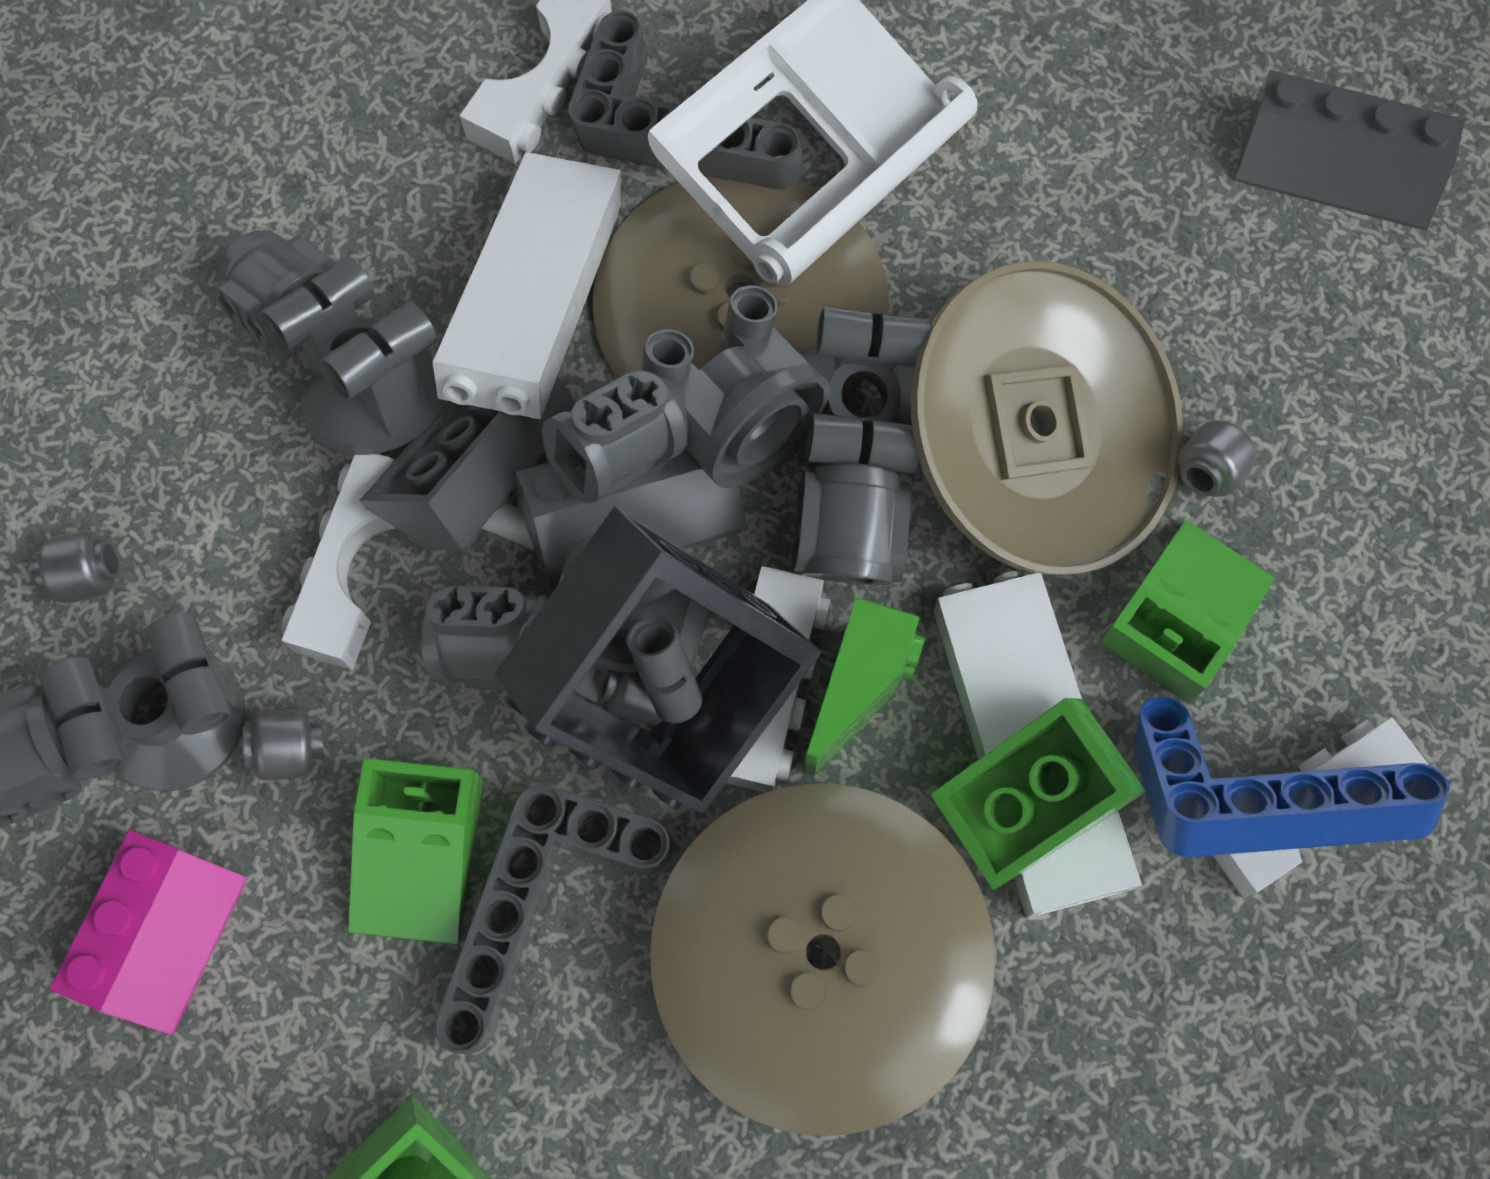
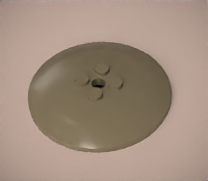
M705 176L760 236L771 234L820 190L802 180H799L793 187L787 189H773ZM676 182L662 189L636 208L619 226L604 251L596 273L592 307L599 346L607 365L614 377L618 379L628 373L641 371L645 343L651 334L663 329L675 330L683 333L694 346L692 363L698 370H701L719 352L731 299L726 293L727 290L734 284L745 283L749 286H759L773 294L778 305L773 327L803 356L807 351L816 346L818 323L822 307L888 314L889 292L880 255L872 239L858 221L791 284L779 286L767 283L758 275L750 259L679 182ZM849 378L845 380L841 390L842 402L853 394L864 379Z
M1025 261L996 268L966 284L944 304L933 319L931 330L917 355L911 386V422L913 438L922 470L935 498L946 515L974 545L989 556L1006 565L1030 573H1041L1042 575L1051 576L1081 574L1101 569L1123 558L1140 545L1156 527L1172 498L1179 476L1177 458L1184 442L1181 400L1170 362L1152 328L1139 311L1112 286L1081 269L1055 262ZM1033 410L1039 412L1044 419L1045 429L1042 436L1037 434L1031 426L1030 416ZM1158 471L1166 473L1161 494L1156 503L1153 504L1147 501V487L1154 474Z
M800 784L757 795L735 806L702 831L686 849L674 867L656 909L650 948L651 980L660 1018L672 1045L688 1069L715 1097L742 1115L778 1130L802 1135H848L880 1127L914 1111L940 1091L964 1064L980 1035L991 1003L995 979L993 930L981 890L969 867L955 847L925 818L893 799L863 788L842 784ZM819 936L833 939L840 950L838 963L828 970L814 968L806 957L807 945L812 939Z

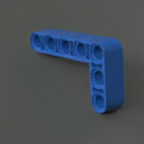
M1155 697L1144 702L1139 711L1134 741L1136 761L1144 788L1147 791V798L1159 838L1166 849L1181 857H1201L1420 839L1428 837L1434 832L1450 790L1449 781L1445 775L1435 767L1424 763L1211 779L1190 713L1182 703L1169 697Z

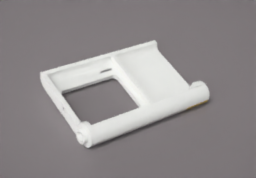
M807 0L651 128L648 133V141L658 160L750 259L758 275L767 283L787 286L968 122L977 111V99L970 86L955 76H947L934 85L860 0ZM947 90L958 94L952 102L947 97ZM778 95H783L795 105L841 156L845 165L836 176L771 234L760 236L700 172L698 162Z

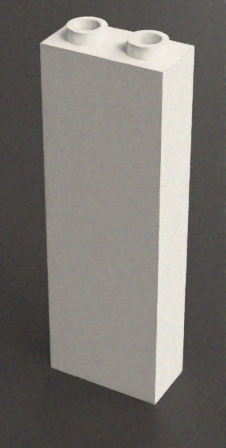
M525 152L433 360L438 399L451 401L459 405H472L502 411L509 415L541 419L618 217L621 205V170Z
M1016 570L997 576L993 579L994 584L974 589L972 583H964L950 587L943 591V597L937 599L933 610L978 760L1062 699L1081 698L1041 573L1025 576L1022 570ZM1118 811L1014 877L1026 919L1132 891L1142 885Z

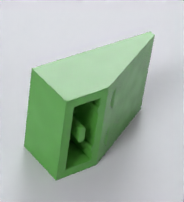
M1185 520L1100 643L1186 702L1191 703L1207 688L1233 650L1275 578L1188 520Z
M363 758L353 820L349 933L459 945L484 788V780L474 770Z

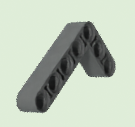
M626 10L611 12L603 17L599 23L570 100L568 112L579 144L584 151L593 155L665 168L649 145L648 133L651 128L680 104L635 96L647 63L648 53L639 19L633 13ZM751 117L698 162V169L704 176L744 182L773 189H787L798 183L803 175L800 137L792 126Z
M533 785L520 794L512 811L436 1019V1037L444 1049L451 1053L471 1055L481 1052L492 1040L560 847L638 873L652 874L663 869L668 864L672 854V845L668 832L661 823L651 818L549 785ZM545 800L556 803V816L549 824L543 826L531 824L530 813L537 803ZM594 817L606 819L609 823V830L604 839L596 843H587L582 840L581 828L587 820ZM648 833L659 837L662 842L661 849L653 859L639 860L633 856L632 845L640 835ZM524 852L535 853L538 864L534 874L525 879H515L511 871L512 862L515 857ZM502 905H515L519 914L517 924L509 932L497 933L492 924L495 911ZM484 958H494L499 968L498 978L490 987L480 989L474 983V967ZM470 1011L477 1018L479 1029L474 1040L462 1045L454 1037L453 1026L457 1017L462 1013Z

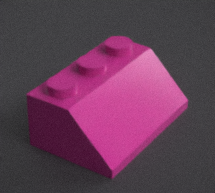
M129 829L49 990L100 1012L174 1035L248 878Z

